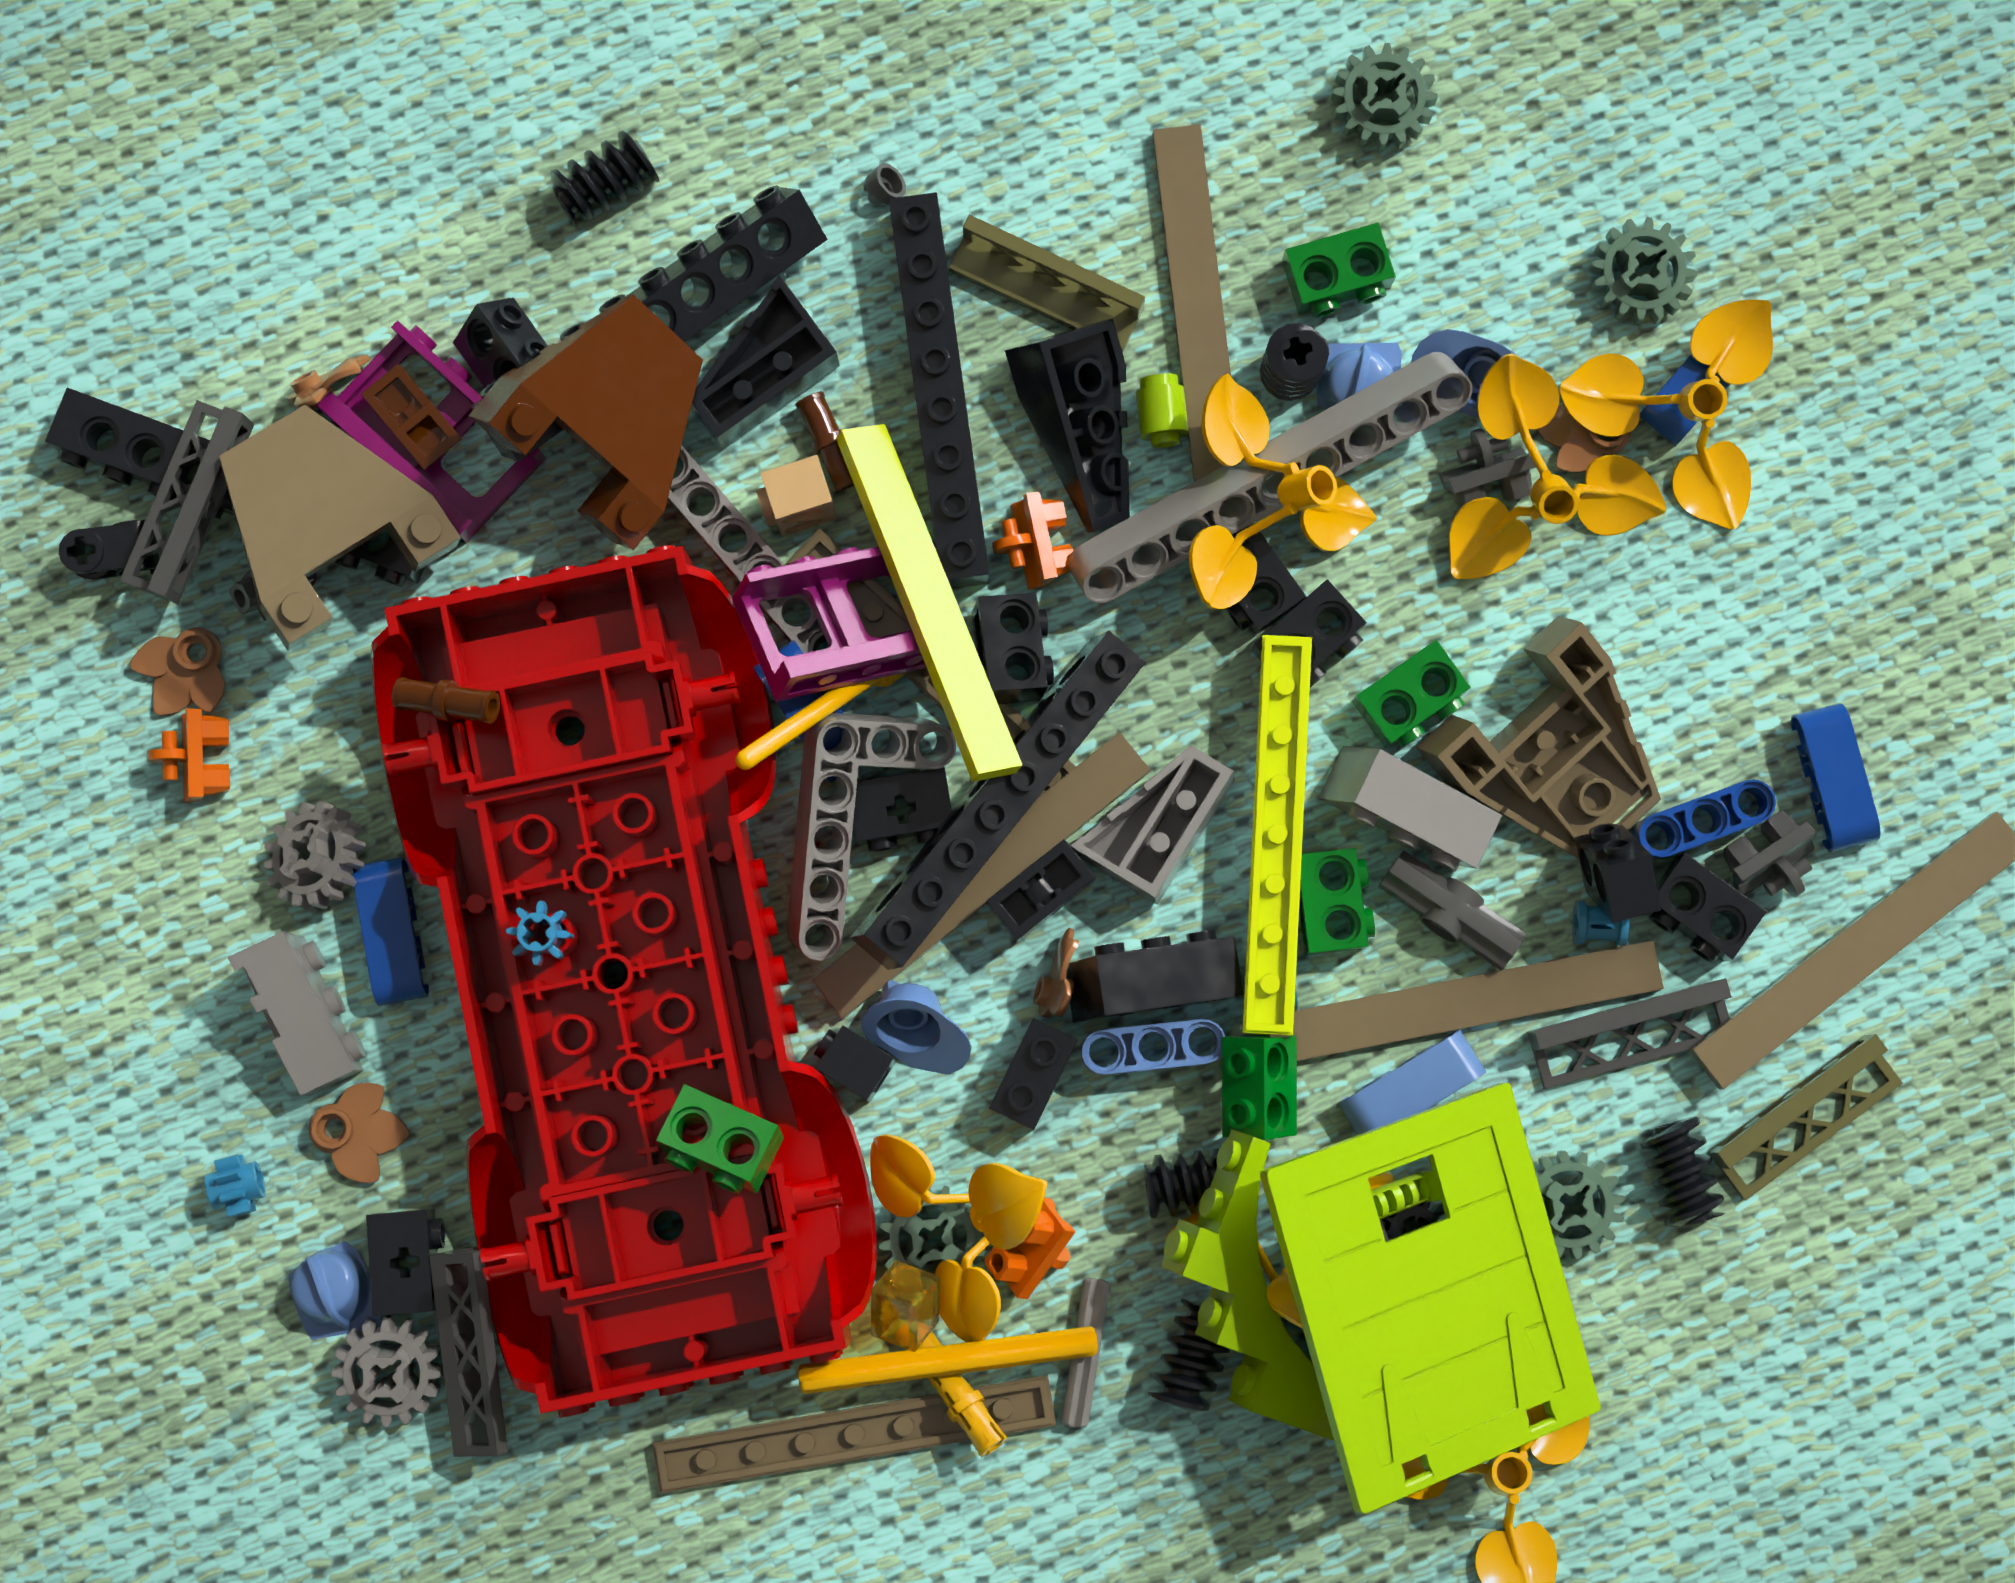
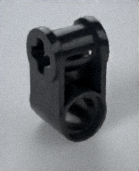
M145 520L124 521L110 526L70 531L59 544L58 554L60 560L67 569L84 579L96 580L121 577ZM154 536L150 546L157 544L156 536ZM89 545L95 550V554L88 555L87 564H84L77 559V555L84 554L85 546ZM159 553L145 558L140 571L150 570V573L153 574L159 561Z

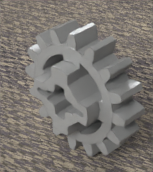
M318 801L316 806L303 802L301 803L300 814L290 810L285 812L287 821L285 827L273 826L272 829L278 838L276 842L265 844V849L273 852V857L263 863V868L275 873L267 883L269 887L279 890L277 896L279 899L310 910L312 906L326 909L328 908L329 898L338 901L344 899L341 889L344 884L356 885L357 882L351 873L353 868L359 869L364 867V862L356 859V852L363 850L366 847V842L354 838L362 828L360 824L349 821L351 814L348 811L323 801Z
M386 1315L381 1327H378L372 1317L368 1318L362 1325L363 1333L353 1328L345 1337L349 1345L341 1344L334 1354L343 1362L335 1365L331 1370V1376L343 1378L344 1381L335 1390L336 1396L349 1394L352 1400L349 1402L346 1410L350 1413L358 1407L364 1409V1423L368 1424L376 1414L381 1415L383 1427H389L395 1415L398 1414L400 1420L407 1424L414 1416L413 1408L423 1414L431 1404L428 1397H436L441 1388L439 1383L432 1380L441 1377L443 1373V1365L432 1362L441 1351L439 1345L430 1347L425 1345L424 1342L430 1333L428 1329L420 1331L417 1335L411 1332L413 1319L408 1318L401 1327L395 1326L393 1315ZM381 1340L394 1341L400 1344H384ZM414 1358H416L420 1369L419 1383L417 1382L418 1377L413 1372ZM397 1360H401L395 1369V1373H391L387 1377L384 1376L379 1382H375L381 1373V1368L384 1369L389 1364L392 1366ZM356 1363L363 1370L362 1383H360L357 1376ZM376 1397H391L394 1401L382 1400Z

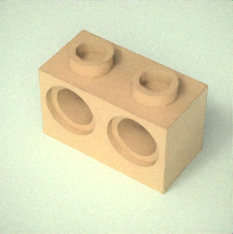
M818 455L760 473L765 487L757 489L756 493L768 527L778 525L782 537L837 519Z

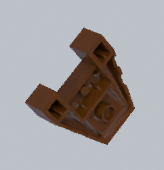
M629 294L579 326V330L558 344L553 343L540 351V355L518 369L513 368L502 375L470 413L469 417L504 448L525 456L552 422L555 421L609 470L577 512L610 541L634 551L665 512L703 359L636 296Z

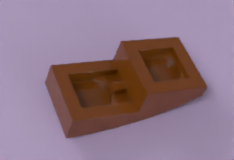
M399 363L361 393L424 470L462 440Z

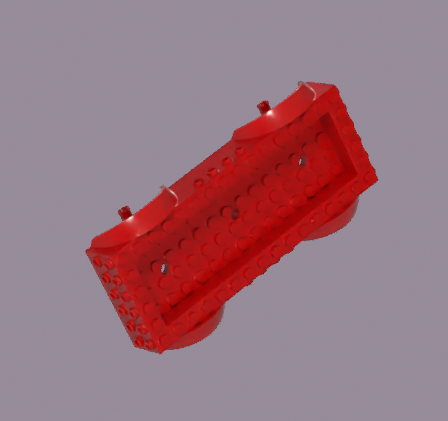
M666 545L649 549L645 554L607 557L593 565L559 567L550 570L545 575L530 578L528 576L511 577L501 580L497 585L482 588L478 586L463 587L451 591L449 595L434 598L427 596L415 597L402 601L401 605L384 608L388 627L371 644L373 693L381 752L397 829L411 873L418 883L439 888L484 1120V1126L467 1139L466 1163L470 1207L477 1250H480L481 1263L485 1262V1268H482L488 1285L491 1317L507 1371L515 1388L537 1394L540 1414L558 1410L559 1418L589 1412L590 1408L596 1407L595 1402L608 1399L609 1407L637 1402L640 1400L639 1398L646 1396L645 1391L658 1389L660 1396L672 1395L690 1390V1387L695 1386L694 1381L709 1378L710 1386L739 1380L740 1376L744 1375V1370L759 1367L760 1375L790 1369V1366L794 1364V1359L809 1356L810 1364L840 1358V1355L843 1354L842 1349L847 1348L852 1341L849 1324L864 1312L874 1285L877 1254L874 1205L862 1151L853 1124L841 1098L820 1072L812 1066L795 1061L790 1035L799 1033L793 1004L784 1005L780 988L782 985L789 984L783 955L774 956L770 937L779 935L773 906L764 908L760 888L769 887L767 872L763 858L754 859L746 821L758 813L771 796L776 774V752L749 770L740 769L735 762L738 752L774 729V720L769 691L753 669L754 666L759 664V661L731 595L713 573L693 565L683 546ZM406 677L411 680L438 683L443 679L453 680L457 682L459 687L485 691L494 690L500 697L499 714L494 723L487 724L483 721L456 717L450 721L437 720L430 713L397 710L392 705L393 686L398 678ZM568 717L580 719L585 727L583 738L574 745L562 744L557 737L559 723ZM538 901L546 902L548 907L547 916L551 917L560 910L566 912V918L559 924L562 930L574 934L572 939H562L558 947L563 953L564 957L562 959L554 957L551 953L544 954L541 966L533 964V952L530 950L522 956H515L512 952L520 943L517 936L506 933L507 928H517L521 920L517 915L516 909L519 907L529 914L535 913ZM535 922L530 927L535 934L530 943L536 941L545 945L549 941L545 932L550 927V924L543 926ZM615 962H623L628 970L627 980L621 987L611 989L605 980L606 970ZM684 1084L779 1126L784 1139L757 1194L745 1188H742L740 1194L730 1192L713 1183L711 1180L714 1175L696 1167L693 1173H688L665 1161L667 1154L663 1152L656 1139ZM702 1123L690 1125L684 1131L683 1142L694 1144L701 1141L707 1133L708 1126ZM750 1144L737 1145L730 1152L729 1162L737 1165L748 1162L754 1154L755 1147ZM665 1210L677 1212L683 1220L682 1233L674 1240L662 1239L654 1228L656 1217Z

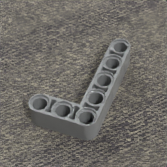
M832 713L805 731L787 932L791 943L808 958L816 961L827 960L837 953L842 943L858 766L914 769L943 768L951 762L956 752V740L952 732L944 726L925 718ZM839 726L842 732L840 743L833 749L825 750L823 746L824 735L829 729ZM887 729L890 738L888 745L880 752H873L871 744L873 737L877 732ZM935 732L937 738L935 748L932 752L922 755L919 747L922 738L928 733ZM835 776L837 779L836 791L830 797L821 799L818 791L821 782L827 777ZM831 825L833 829L832 839L823 847H815L814 837L817 831L824 826ZM819 875H827L828 885L825 891L819 895L811 896L809 888L814 878ZM815 924H823L824 932L820 940L813 944H806L805 936L808 929Z

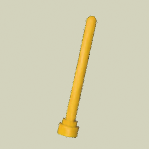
M905 673L831 689L738 752L735 758L736 765L742 770L753 768L871 686L888 687L902 678Z

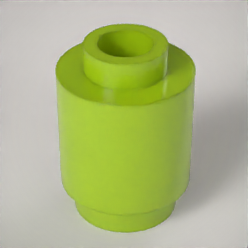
M1171 373L1154 374L1141 378L1139 380L1140 390L1136 391L1141 439L1151 441L1153 448H1168L1179 445L1181 443L1180 437L1189 434L1184 386L1179 385L1178 376Z

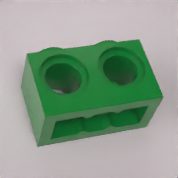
M1379 222L1287 248L1282 258V264L1298 315L1311 312L1313 318L1335 313L1340 309L1339 303L1356 298L1361 305L1378 301L1387 295L1385 290L1391 288L1396 278ZM1358 258L1366 259L1374 266L1375 273L1370 276H1360L1352 270L1350 262ZM1310 272L1322 273L1327 278L1329 286L1322 290L1312 289L1306 284L1304 276Z
M1436 639L1357 694L1352 703L1385 749L1395 742L1403 749L1425 733L1420 724L1435 714L1443 721L1463 707L1465 702L1460 696L1465 694L1471 686ZM1427 673H1435L1442 677L1446 687L1444 695L1434 697L1427 694L1422 688V676ZM1386 701L1400 703L1406 712L1404 723L1399 725L1388 723L1381 713L1382 704Z
M1356 848L1302 854L1299 911L1305 956L1365 949L1369 947L1368 938L1375 937L1373 911L1371 907L1364 908L1361 890L1362 888L1369 887L1367 863L1365 858L1357 859ZM1334 864L1341 868L1345 876L1344 885L1341 889L1329 890L1321 884L1319 872L1323 865ZM1331 913H1341L1349 919L1351 931L1346 939H1334L1326 931V919Z
M1246 1034L1222 1037V1137L1228 1138L1231 1129L1261 1140L1297 1135L1296 1035Z
M684 1084L656 1141L663 1152L667 1154L665 1161L674 1167L688 1173H693L695 1168L698 1167L713 1174L714 1176L711 1181L725 1190L740 1194L742 1188H745L757 1194L784 1137L778 1125ZM702 1123L708 1126L707 1133L701 1141L694 1144L683 1142L684 1131L690 1125ZM750 1144L754 1146V1154L748 1162L739 1165L729 1162L730 1152L737 1145Z

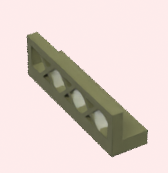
M970 214L963 225V239L949 266V272L1070 329L1113 318L1122 352L1144 309L1145 296Z
M1877 1034L1862 1036L1708 1151V1154L1744 1201L1752 1197L1903 1084L1883 1057V1054L1888 1049ZM1872 1062L1886 1080L1885 1083L1871 1093L1852 1090L1853 1077ZM1845 1083L1844 1089L1838 1088ZM1830 1093L1843 1094L1841 1115L1832 1122L1813 1120L1814 1105ZM1851 1096L1863 1098L1850 1108ZM1805 1113V1118H1801L1800 1116ZM1792 1122L1804 1124L1802 1143L1792 1152L1773 1149L1775 1134ZM1812 1125L1824 1127L1810 1138ZM1766 1142V1147H1759ZM1753 1151L1765 1153L1762 1174L1746 1185L1733 1166ZM1772 1154L1785 1156L1771 1167Z

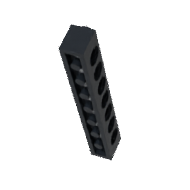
M775 185L763 190L754 197V206L742 214L736 212L719 221L715 226L716 233L704 241L701 239L695 240L681 248L677 252L678 260L665 269L658 267L644 274L638 280L640 287L630 294L636 296L647 308L652 306L655 315L681 340L686 342L828 240L799 189L783 188ZM766 224L769 230V239L766 245L761 247L758 241V234L761 227ZM728 251L731 256V267L723 275L720 269V260L723 254ZM690 278L694 290L691 298L684 302L681 289L684 282ZM621 294L609 299L599 308L600 313L626 296ZM585 322L568 328L560 335V340L562 341L578 331V327ZM540 351L527 357L520 364V367L539 356ZM496 381L489 384L481 391L480 396L482 397V399L492 388V386L496 383ZM480 399L478 402H476L470 407L472 411L475 409V407L479 404V402L482 399ZM553 421L526 456L564 429ZM488 434L501 456L517 462L526 457L523 454L504 448Z
M937 192L889 198L936 552L951 589L990 584Z
M66 388L45 442L59 451L57 459L64 463L85 470L87 463L90 462L103 467L102 476L117 483L130 486L132 480L136 479L149 484L147 492L156 496L184 430ZM107 431H115L113 445L107 450L98 451L97 442L100 436ZM198 436L203 449H206L210 440ZM194 444L189 455L196 453ZM154 447H160L161 456L159 461L152 467L143 468L142 458L146 451ZM201 461L183 468L178 480L184 494L188 493L191 486L187 482L189 470L193 466L200 464ZM228 489L215 519L221 520L223 512L235 516ZM175 490L172 493L170 501L177 498ZM389 533L388 543L382 550L370 552L367 548V542L334 561L337 564L357 570L359 562L377 568L375 577L401 587L405 579L418 584L425 568L423 567L414 572Z
M1106 631L1091 638L1011 737L1022 763L1018 772L976 781L850 938L887 970L902 968L1146 662L1111 631Z

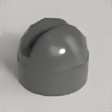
M882 163L867 175L863 184L864 191L869 193L867 196L868 201L881 207L889 205V198L903 197L906 193V184L902 175L895 167L887 163Z

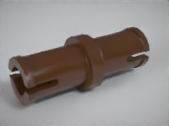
M819 391L799 400L795 406L799 409L814 441L810 446L814 455L820 454L835 486V491L838 493L854 486L836 440L843 429H839L826 402L824 392Z
M400 677L393 686L392 705L401 711L410 710L430 713L437 720L450 721L456 717L492 724L499 714L500 697L494 690L485 691L459 687L457 682L453 680L443 679L438 683H431Z

